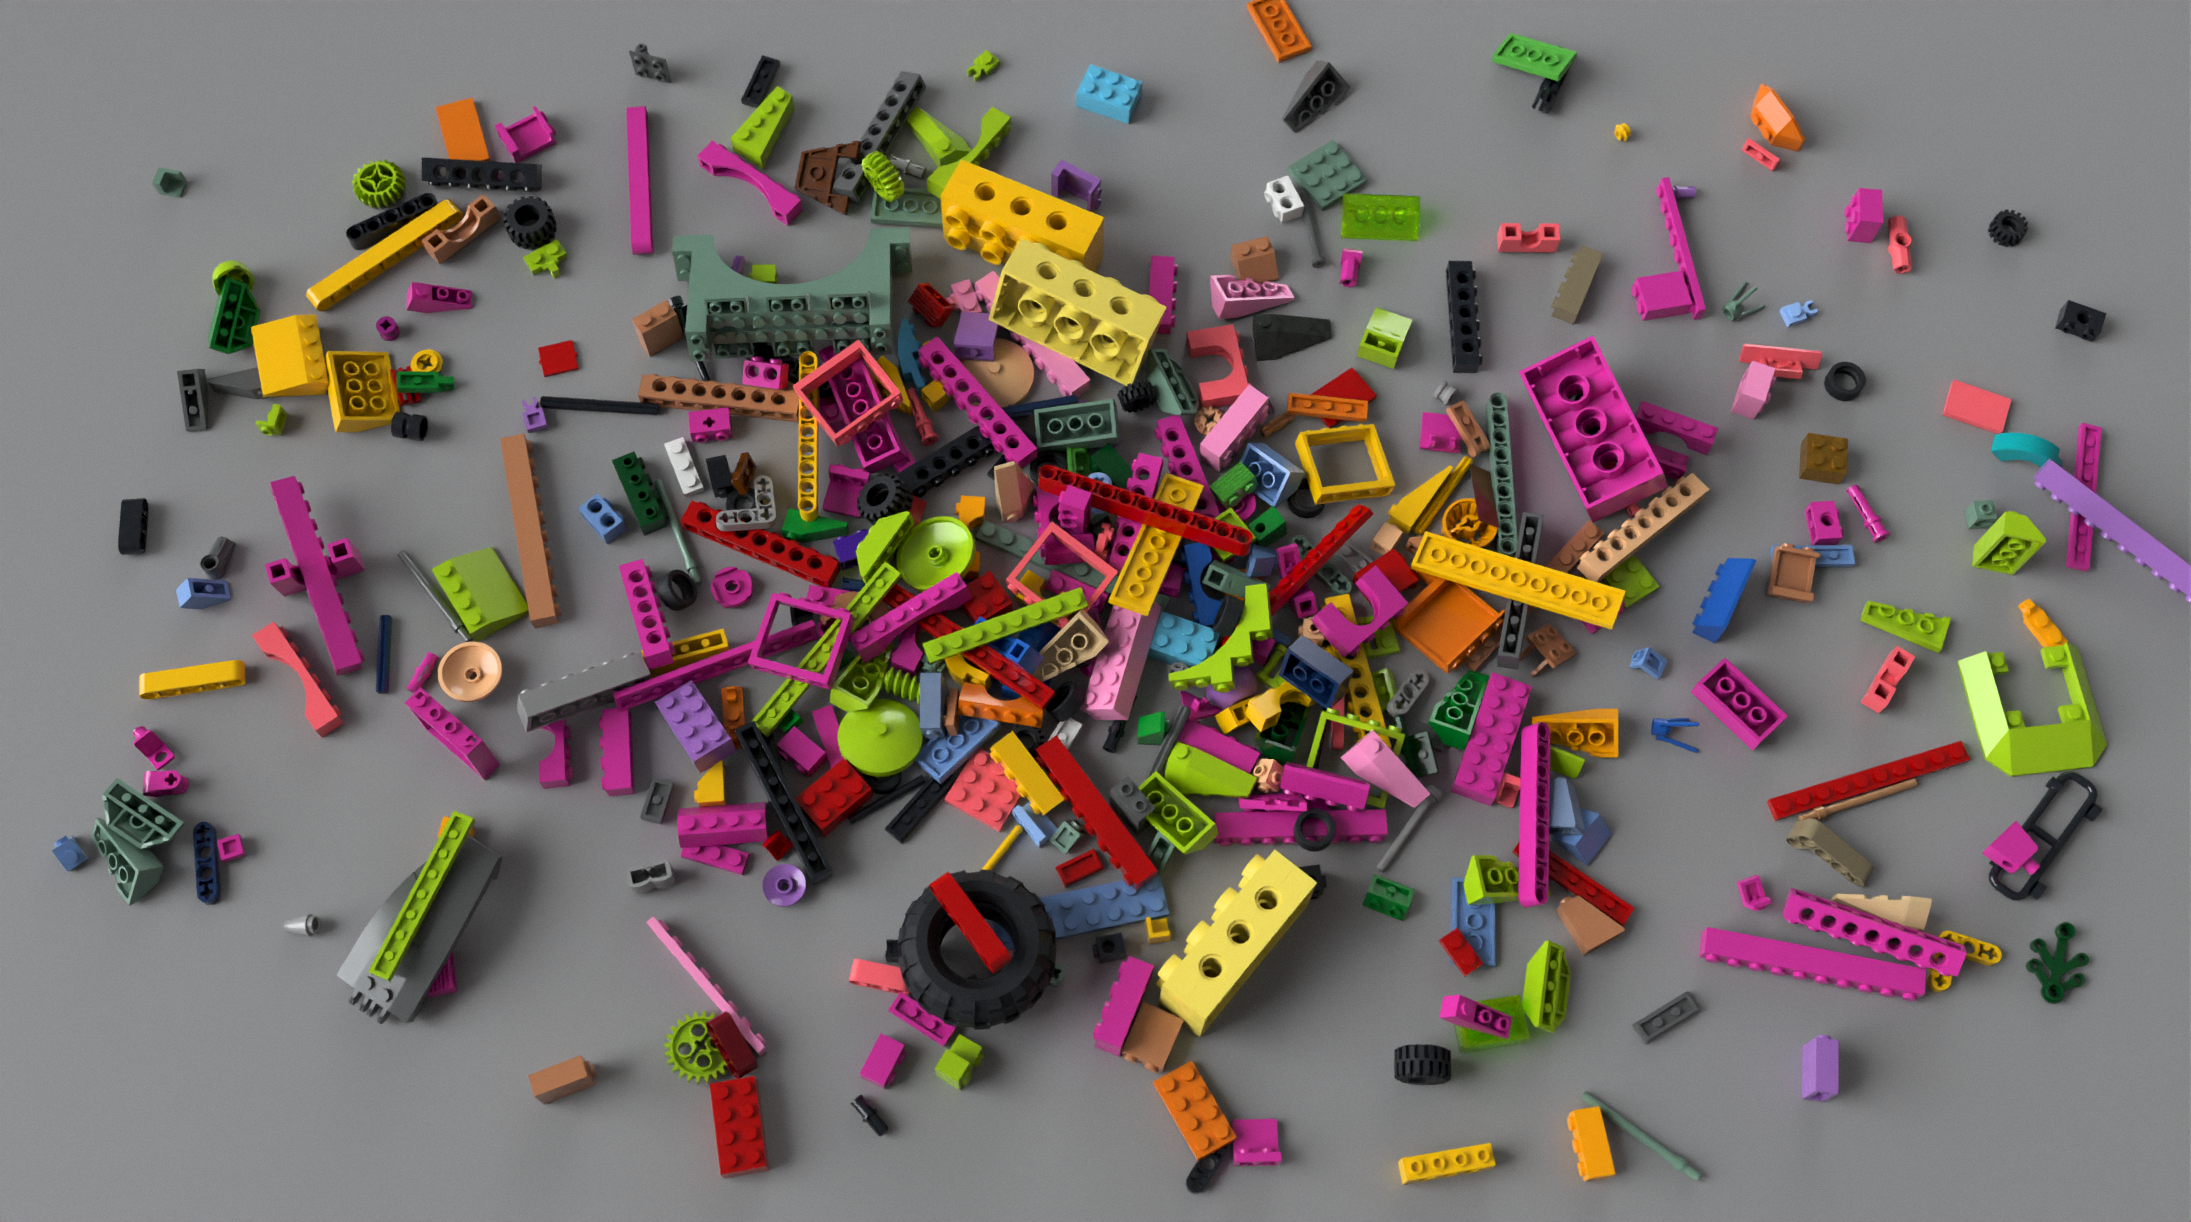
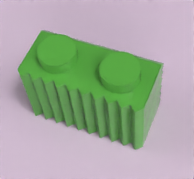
M1240 461L1209 487L1212 494L1226 509H1229L1239 504L1246 494L1254 492L1258 482L1254 474Z

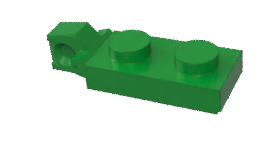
M396 372L397 393H439L454 390V377H443L438 372Z

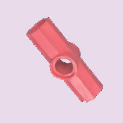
M1896 215L1888 220L1890 237L1888 251L1892 255L1893 271L1897 274H1904L1912 269L1909 247L1912 239L1908 234L1906 218Z

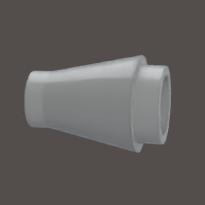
M312 914L285 920L284 931L286 933L312 936L317 934L320 929L319 918Z

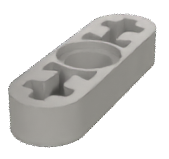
M1415 670L1411 673L1387 704V711L1391 716L1404 715L1427 686L1429 679L1424 671ZM1418 678L1419 683L1415 686L1413 683H1415V681ZM1404 689L1411 692L1412 698L1406 697ZM1401 701L1402 704L1400 705L1399 710H1398V709L1396 708V706H1397V703H1399V702Z

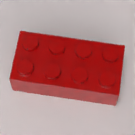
M755 1076L711 1083L710 1093L720 1175L726 1179L769 1171L758 1080Z

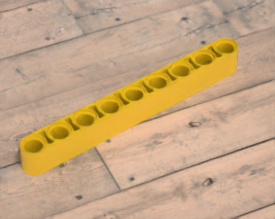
M451 199L443 200L309 288L306 292V297L318 311L327 310L424 246L422 240L436 229L445 231L456 225L463 218V213Z
M807 351L801 354L799 358V381L819 367L815 353ZM818 387L809 393L807 397L813 398L811 402L819 411ZM799 398L798 508L801 518L804 521L811 522L818 517L819 423L814 416L811 419H805V417L813 415ZM807 434H813L811 437H805ZM807 452H812L811 455H805ZM808 470H812V471H813V472L810 473V474H805V472L808 471ZM806 489H813L811 492H804ZM807 507L813 508L810 511H804V509Z

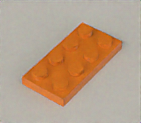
M1192 1060L1153 1081L1155 1089L1197 1161L1237 1140V1136Z

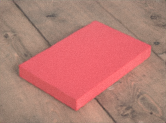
M1953 380L1942 415L1996 434H2001L2004 429L2011 399Z

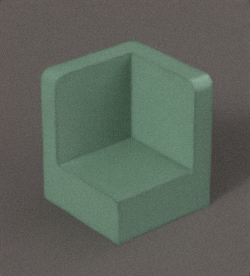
M161 167L158 168L152 182L159 194L179 198L182 197L188 183L181 171Z

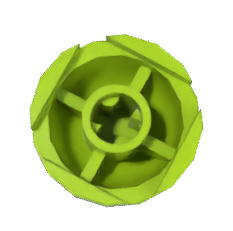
M228 260L220 263L215 268L212 274V283L219 296L227 277L246 283L250 288L249 291L252 292L255 279L250 269L242 262Z

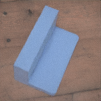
M1030 802L1023 807L1020 805L1012 809L1013 817L1040 848L1050 840L1058 829L1046 815L1042 817L1040 814L1036 815L1029 806Z

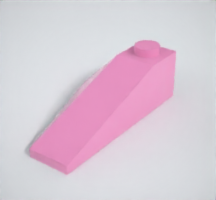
M1211 275L1210 277L1212 307L1219 319L1242 317L1294 301L1295 299L1288 285L1268 281L1263 282V284L1255 283L1253 279L1238 280L1233 275Z
M1373 729L1341 757L1356 775L1413 808L1430 795V792Z

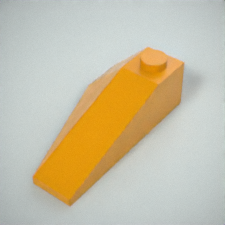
M1597 708L1532 717V724L1545 722L1549 726L1550 743L1571 747V750L1574 751L1581 750L1590 753L1594 757L1618 758V709Z

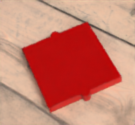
M572 340L538 348L540 355L539 363L542 365L544 377L579 370L576 358L578 354L575 352Z

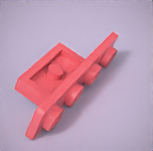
M1744 344L1739 360L1744 363L1755 361L1775 368L1773 374L1775 377L1801 379L1803 374L1802 368L1818 369L1822 352Z

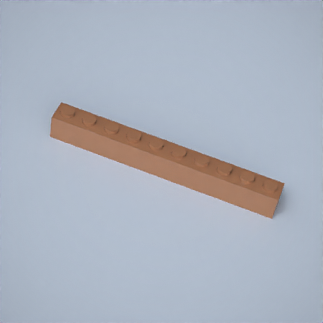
M524 433L500 438L530 621L534 628L558 624V616L562 614L560 605L555 600V597H558V590L556 584L553 585L552 578H555L553 566L549 565L552 555L550 548L546 547V542L549 541L547 530H543V524L546 523L544 512H540V506L543 503L540 493L537 494L536 489L540 486L537 475L534 476L533 471L536 470L535 459L531 458L530 452H533V445L531 440H527Z

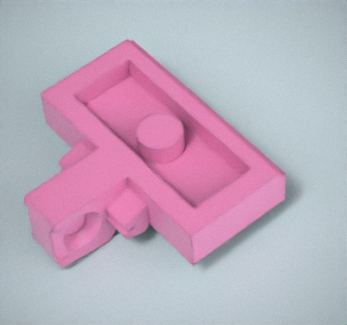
M969 279L951 284L953 294L945 299L954 306L955 311H960V313H982Z

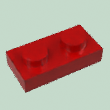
M1458 928L1438 941L1464 977L1484 964Z

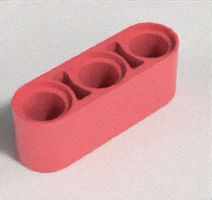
M854 959L849 977L850 983L897 994L902 992L905 995H911L903 981L900 967Z

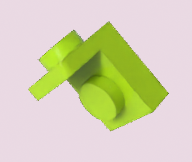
M273 404L271 411L268 412L267 421L256 420L255 425L264 435H281L288 414L281 405Z

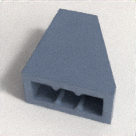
M942 673L920 674V730L924 738L932 740L945 738L946 727L943 726V716L947 714L945 700L949 696L950 691Z
M1564 777L1550 779L1549 834L1584 836L1585 828L1576 788Z

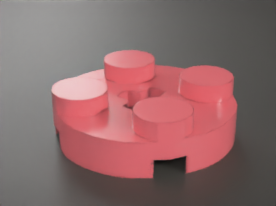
M1103 522L1101 528L1104 529L1102 533H1099L1094 554L1106 562L1107 555L1111 548L1107 547L1108 542H1111L1115 528H1112V524Z

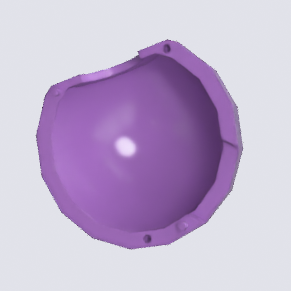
M1234 666L1236 689L1220 693L1214 691L1212 684L1204 687L1207 697L1214 705L1225 710L1245 699L1256 696L1257 679L1254 671L1249 666Z

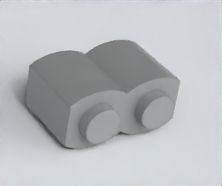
M658 860L648 866H635L626 871L628 885L634 894H644L654 888H667L676 883L673 867L668 860Z

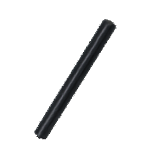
M542 396L540 399L542 408L658 415L660 411L658 403Z

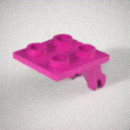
M1422 412L1419 449L1460 453L1461 436L1449 415Z

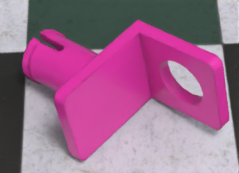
M139 726L133 731V736L137 738L133 742L134 746L148 758L158 771L175 759V755L152 730L147 731L144 726ZM160 754H167L162 762L156 761Z

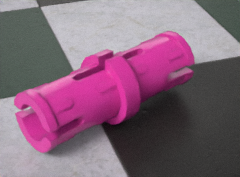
M427 652L420 666L414 670L416 673L406 689L415 693L420 687L422 688L425 681L430 679V673L440 658L431 652ZM426 665H428V667H427V669L425 670L424 674L422 675L420 681H418V679H419L420 675L422 674L423 670L425 669Z

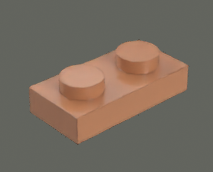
M950 688L949 696L945 700L947 714L943 716V726L947 728L949 735H958L960 715H958L960 692L958 688Z

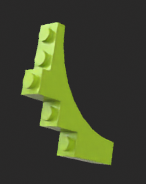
M1266 583L1245 586L1244 608L1233 634L1214 655L1200 664L1186 670L1169 673V682L1172 689L1185 690L1188 687L1194 686L1203 688L1209 684H1212L1215 692L1218 691L1220 693L1236 689L1234 666L1245 667L1254 663L1252 640L1264 641L1273 637L1269 590Z

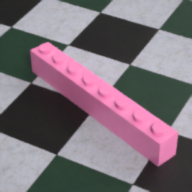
M994 271L975 282L974 294L980 302L983 301L986 304L989 313L1000 279ZM1009 330L1012 339L1015 342H1019L1027 354L1033 357L1036 366L1047 373L1049 381L1053 384L1056 383L1064 397L1075 395L1078 398L1090 389L1089 377L1073 359L1056 353Z

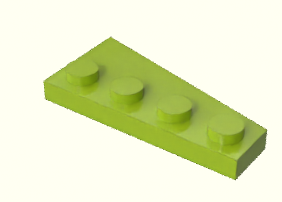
M1872 601L1866 602L1860 617L1862 622L1936 653L1942 650L1951 620L1950 617L1938 618L1934 617V614L1931 613L1919 614L1906 608L1899 610L1895 609L1892 605Z

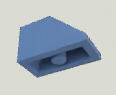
M1252 544L1246 561L1247 576H1269L1272 569H1276L1278 564L1276 550Z
M187 578L176 589L179 606L185 609H203L231 599L228 583L225 580Z

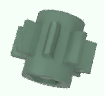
M926 653L921 659V665H923L921 670L924 673L943 674L946 670L945 659L929 664Z

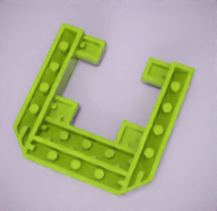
M2066 642L2061 646L2043 647L2040 650L2045 669L2062 668L2072 701L2070 705H2061L2057 708L2061 719L2060 724L2025 727L2020 710L2004 712L1993 676L2006 674L2009 671L2003 652L1987 653L1985 651L1957 661L1984 759L2010 777L2092 768L2108 745L2079 649L2072 644Z

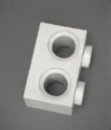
M1289 176L1267 183L1266 191L1264 192L1267 202L1271 203L1274 216L1278 217L1281 223L1302 216L1304 205Z

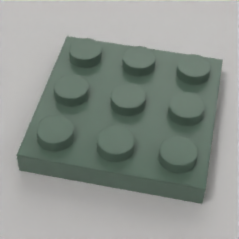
M1334 140L1290 165L1287 170L1321 211L1367 184L1368 180Z

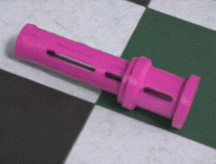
M1858 484L1849 487L1846 492L1865 521L1864 527L1871 533L1872 541L1878 543L1888 538L1890 532L1885 530L1881 523V517L1875 515Z

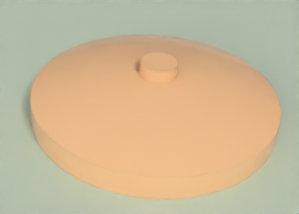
M996 338L994 361L958 359L1000 407L1020 404L1032 389L1034 367L1031 358L1022 347L1012 341ZM961 389L959 391L965 392L967 391V389ZM973 403L972 405L978 406L980 403Z

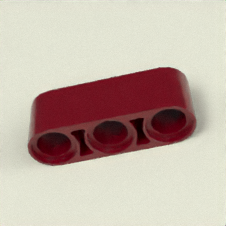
M727 1011L706 1022V1028L734 1078H742L758 1068L754 1055L732 1016Z

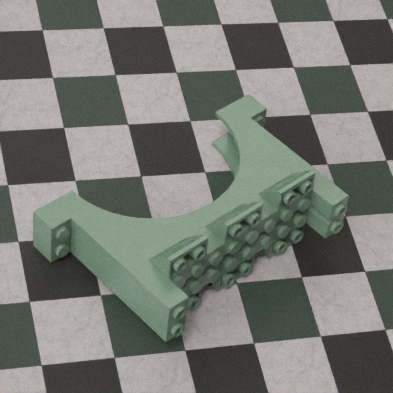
M909 227L870 229V236L865 248L852 263L830 276L798 284L760 282L735 272L717 254L713 234L674 236L672 253L677 280L689 281L685 334L691 362L711 361L712 346L715 359L755 356L754 343L772 342L774 356H800L807 351L814 353V340H833L834 354H838L858 339L872 355L893 354V273L912 272Z

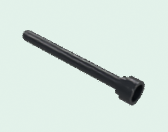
M674 296L667 301L676 312L686 339V318L682 311L684 302L681 296ZM696 361L695 364L702 381H710L704 362Z

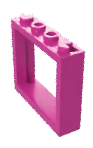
M780 592V594L772 593L748 664L752 669L832 690L855 618L850 613L851 611L845 608L836 610L828 604L820 602L817 605L803 597H800L798 600L784 592ZM780 604L842 620L824 675L761 658Z
M421 687L405 702L417 720L431 735L484 780L500 765L482 739Z

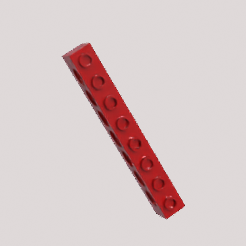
M692 500L680 520L683 529L821 587L831 588L840 572V565L835 557L819 554L816 549L811 547L807 549L795 540L788 541L776 532L769 533L764 529L719 530L716 526V515L723 510H714L701 501L695 502ZM706 518L711 519L709 522H702ZM741 534H748L744 538H739ZM760 541L766 542L762 546L757 545ZM778 549H784L782 553H775ZM796 557H803L800 561H794ZM816 564L821 565V567L818 569L812 568Z

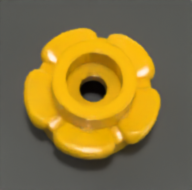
M1625 123L1616 125V130L1614 131L1616 138L1627 141L1628 137L1631 136V130Z

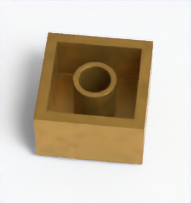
M1807 433L1801 442L1799 479L1839 485L1847 475L1848 439Z

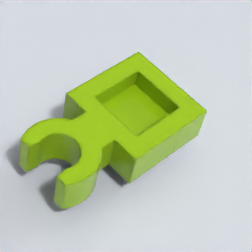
M985 50L973 61L974 66H970L967 69V75L970 76L972 73H976L974 81L977 82L980 80L982 73L988 76L1000 65V60L988 50Z

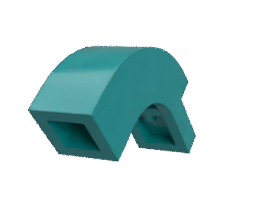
M2001 433L1994 436L1991 452L2001 462L2025 460L2041 468L2050 458L2060 467L2063 466V461L2058 456L2060 449L2046 439L2025 433Z

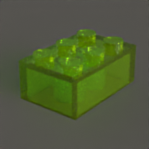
M1520 995L1476 1001L1513 1017L1508 1039L1454 1024L1460 1053L1525 1044L1530 1039Z

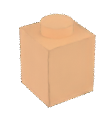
M1385 522L1372 540L1370 548L1384 555L1396 547L1403 532L1396 525Z

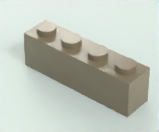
M1581 245L1579 252H1574L1570 261L1574 264L1572 267L1568 266L1564 275L1567 278L1566 283L1562 281L1558 289V293H1561L1560 297H1555L1551 308L1554 309L1553 317L1574 324L1603 253Z

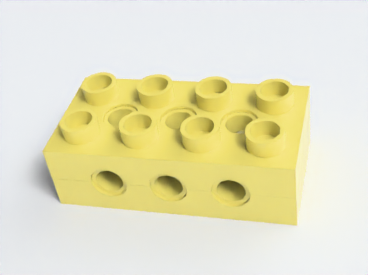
M1021 238L1002 269L988 320L1128 386L1127 384L1134 383L1148 357V351L1152 347L1167 307L1159 304L1150 295H1141L1122 286L1114 278L1103 277L1086 269L1079 261L1067 260L1051 252L1041 243H1032Z
M1276 850L1266 860L1259 854L1252 858L1241 874L1244 877L1238 885L1241 888L1240 892L1237 893L1229 887L1214 906L1216 911L1211 917V920L1214 921L1211 927L1203 920L1200 921L1186 939L1188 945L1183 951L1187 954L1186 957L1181 960L1173 954L1158 973L1160 978L1156 986L1161 989L1159 1005L1170 1014L1184 1019L1183 1025L1199 1038L1305 910L1314 892L1317 882Z

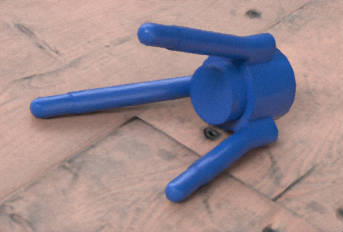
M1653 718L1651 734L1657 735L1656 740L1666 741L1689 751L1698 752V749L1665 736L1670 734L1671 726L1697 727L1699 726L1698 722H1689V718Z

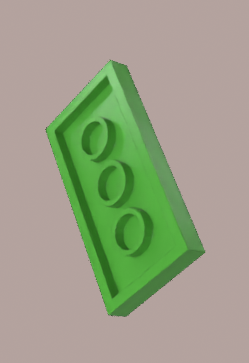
M1510 33L1493 54L1492 62L1559 81L1576 60L1577 52Z

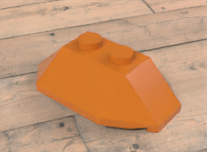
M1764 83L1761 84L1753 102L1750 115L1752 122L1757 125L1763 137L1771 145L1795 152L1800 151L1806 139L1801 134V129L1795 117L1774 89L1766 86Z

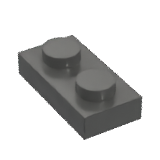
M652 778L641 812V820L657 824L663 823L675 785L674 782Z

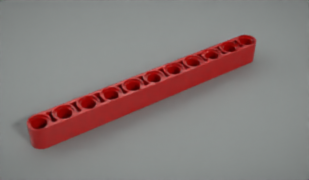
M1044 465L1039 469L1038 485L1045 492L1060 496L1061 492L1066 491L1067 486L1071 485L1091 493V507L1238 556H1246L1250 553L1253 535L1247 529L1052 465Z

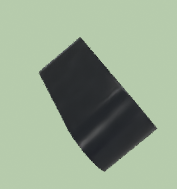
M146 498L124 499L121 502L118 549L121 555L143 554L146 551L149 513Z

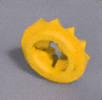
M426 349L419 351L413 356L410 366L412 372L442 371V364L444 363L438 352ZM428 362H430L432 366H427L425 369L423 364H428Z

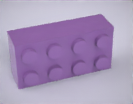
M692 680L655 701L661 715L700 774L717 762L737 752L731 738Z

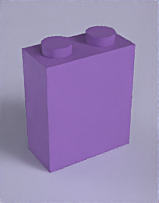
M1818 1035L1802 1046V1099L1825 1102L1838 1095L1839 1040H1833L1828 1035Z

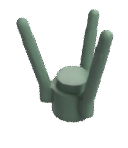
M1746 281L1743 282L1730 300L1723 305L1722 312L1727 319L1738 321L1744 316L1765 308V305H1760L1742 313V302L1757 290L1756 286L1739 300H1735L1747 285Z

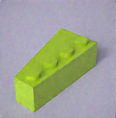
M777 86L732 135L730 139L733 151L759 168L764 169L768 156L770 157L776 141L778 142L781 136L782 129L785 128L795 109L793 96Z

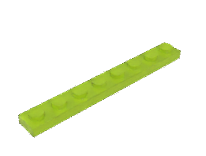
M1079 587L923 643V648L929 664H933L1073 614L1081 609H1087L1088 604L1082 588Z
M453 811L368 971L370 974L389 982L392 981L476 821L474 818Z

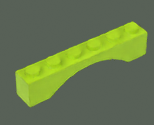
M991 107L982 117L981 136L978 143L970 153L961 159L979 166L983 160L989 157L992 149L999 146L1001 139L1010 133L1012 129L1011 117ZM961 159L948 165L939 166L927 179V191L940 198Z

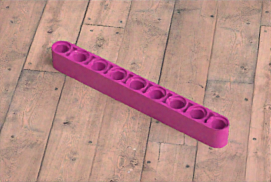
M646 106L627 107L631 247L633 255L653 253L648 113Z
M1545 722L1526 726L1522 729L1518 897L1520 904L1524 908L1543 905L1548 901L1550 729Z

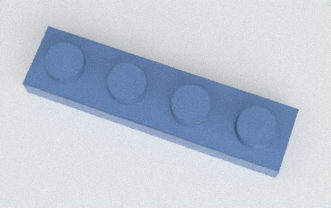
M1795 545L1794 547L1801 550L1802 547H1809L1815 549L1814 552L1821 553L1820 558L1816 559L1815 567H1853L1855 565L1852 545ZM1771 546L1770 549H1769V550H1770V557H1771V564H1772V558H1773L1774 548H1775V547H1778V546Z

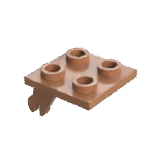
M1548 623L1526 636L1525 639L1530 645L1521 653L1520 661L1524 660L1535 648L1539 650L1546 659L1532 671L1530 675L1534 677L1547 665L1554 669L1577 653L1559 635L1557 630Z

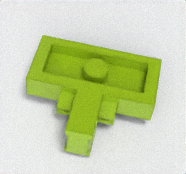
M556 239L524 256L523 259L533 275L543 270L544 272L549 270L552 276L556 278L561 275L557 267L560 263L559 261L568 256Z

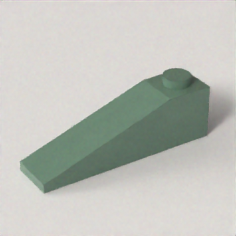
M96 818L91 836L101 857H106L109 867L107 870L109 874H114L118 881L115 885L117 891L128 905H133L159 883L164 866L152 852L147 849H139L108 828L106 821L102 818Z

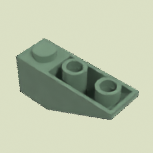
M1215 559L1210 564L1202 583L1222 592L1245 598V586L1264 584L1266 582L1255 577H1248L1246 573ZM1266 583L1268 590H1270L1271 585Z

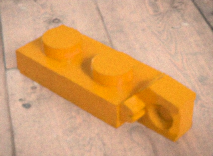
M2029 598L2018 605L2019 609L2023 612L2024 624L2043 647L2061 646L2066 642L2068 643L2067 639L2046 613Z

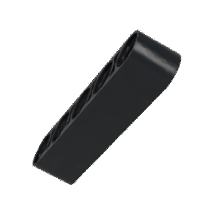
M424 193L352 225L347 229L346 236L354 249L364 250L381 242L438 204L437 199L431 193Z

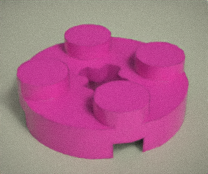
M726 567L720 570L715 575L713 583H711L712 595L723 608L728 609L742 606L752 598L753 583L751 577L746 571L737 569V567ZM733 583L734 586L738 585V587L734 591H728L729 584Z

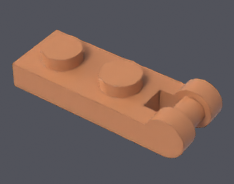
M1464 400L1446 409L1447 414L1468 447V454L1474 458L1480 452L1484 453L1490 450L1489 441Z

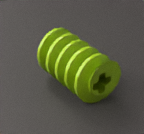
M891 667L885 674L881 691L886 687V693L893 691L894 696L901 694L903 699L909 696L911 702L917 699V703L920 705V682H917V675L911 680L909 672L902 677L901 669L894 674V667Z

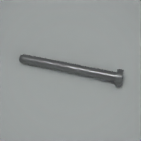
M1302 192L1299 197L1304 205L1303 215L1314 257L1312 265L1315 268H1320L1326 264V261L1320 253L1307 195Z

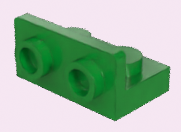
M1374 874L1363 901V906L1403 921L1415 890Z

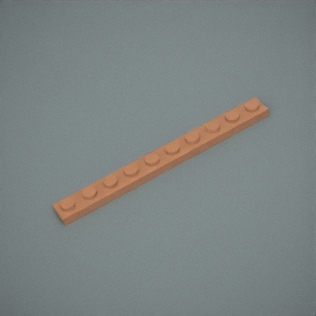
M1588 520L1545 567L1568 574L1580 561V557L1601 539L1604 532ZM1529 605L1528 615L1536 608L1535 606ZM1503 626L1499 630L1495 629L1491 633L1490 638L1484 644L1480 643L1473 655L1470 657L1466 656L1462 663L1470 670L1476 671L1499 647Z

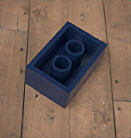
M1302 635L1288 648L1278 675L1324 708L1332 709L1343 698L1354 670Z

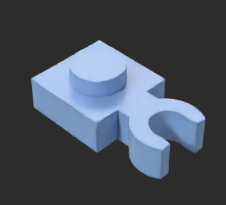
M1807 301L1804 306L1796 302L1781 307L1779 312L1787 327L1805 322L1807 317L1815 316L1818 310L1808 309V307L1812 306L1813 301Z

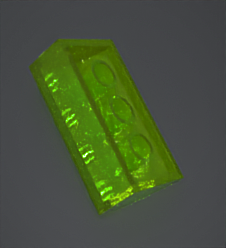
M1343 193L1340 205L1341 238L1417 241L1420 220V196Z

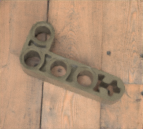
M1810 818L1796 821L1786 838L1787 843L1796 849L1809 848L1856 886L1863 887L1874 870V866L1816 819Z

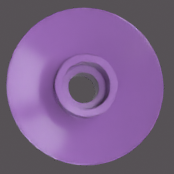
M780 864L774 866L766 873L763 879V893L766 899L776 906H791L797 903L805 893V877L801 870L793 865ZM784 884L789 885V888L786 891H783L781 889L782 885Z

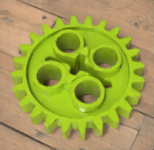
M694 1011L693 1018L685 1014V1022L678 1019L677 1024L679 1027H670L674 1034L666 1035V1038L671 1041L664 1043V1048L670 1049L664 1053L665 1057H671L667 1061V1065H675L672 1068V1073L680 1071L679 1079L686 1075L687 1083L696 1078L697 1085H699L701 1079H704L705 1083L708 1084L709 1077L717 1081L718 1073L725 1076L723 1068H728L719 1050L711 1046L713 1042L711 1036L705 1042V1050L701 1049L693 1063H688L697 1053V1045L702 1046L709 1034L706 1022L715 1017L714 1012L710 1017H706V1011H703L700 1017H698L696 1011ZM696 1028H702L705 1031L700 1037L694 1036L692 1032ZM684 1046L691 1048V1052L688 1055L680 1054L679 1050ZM706 1058L710 1061V1064L707 1067H700L697 1064L698 1061Z

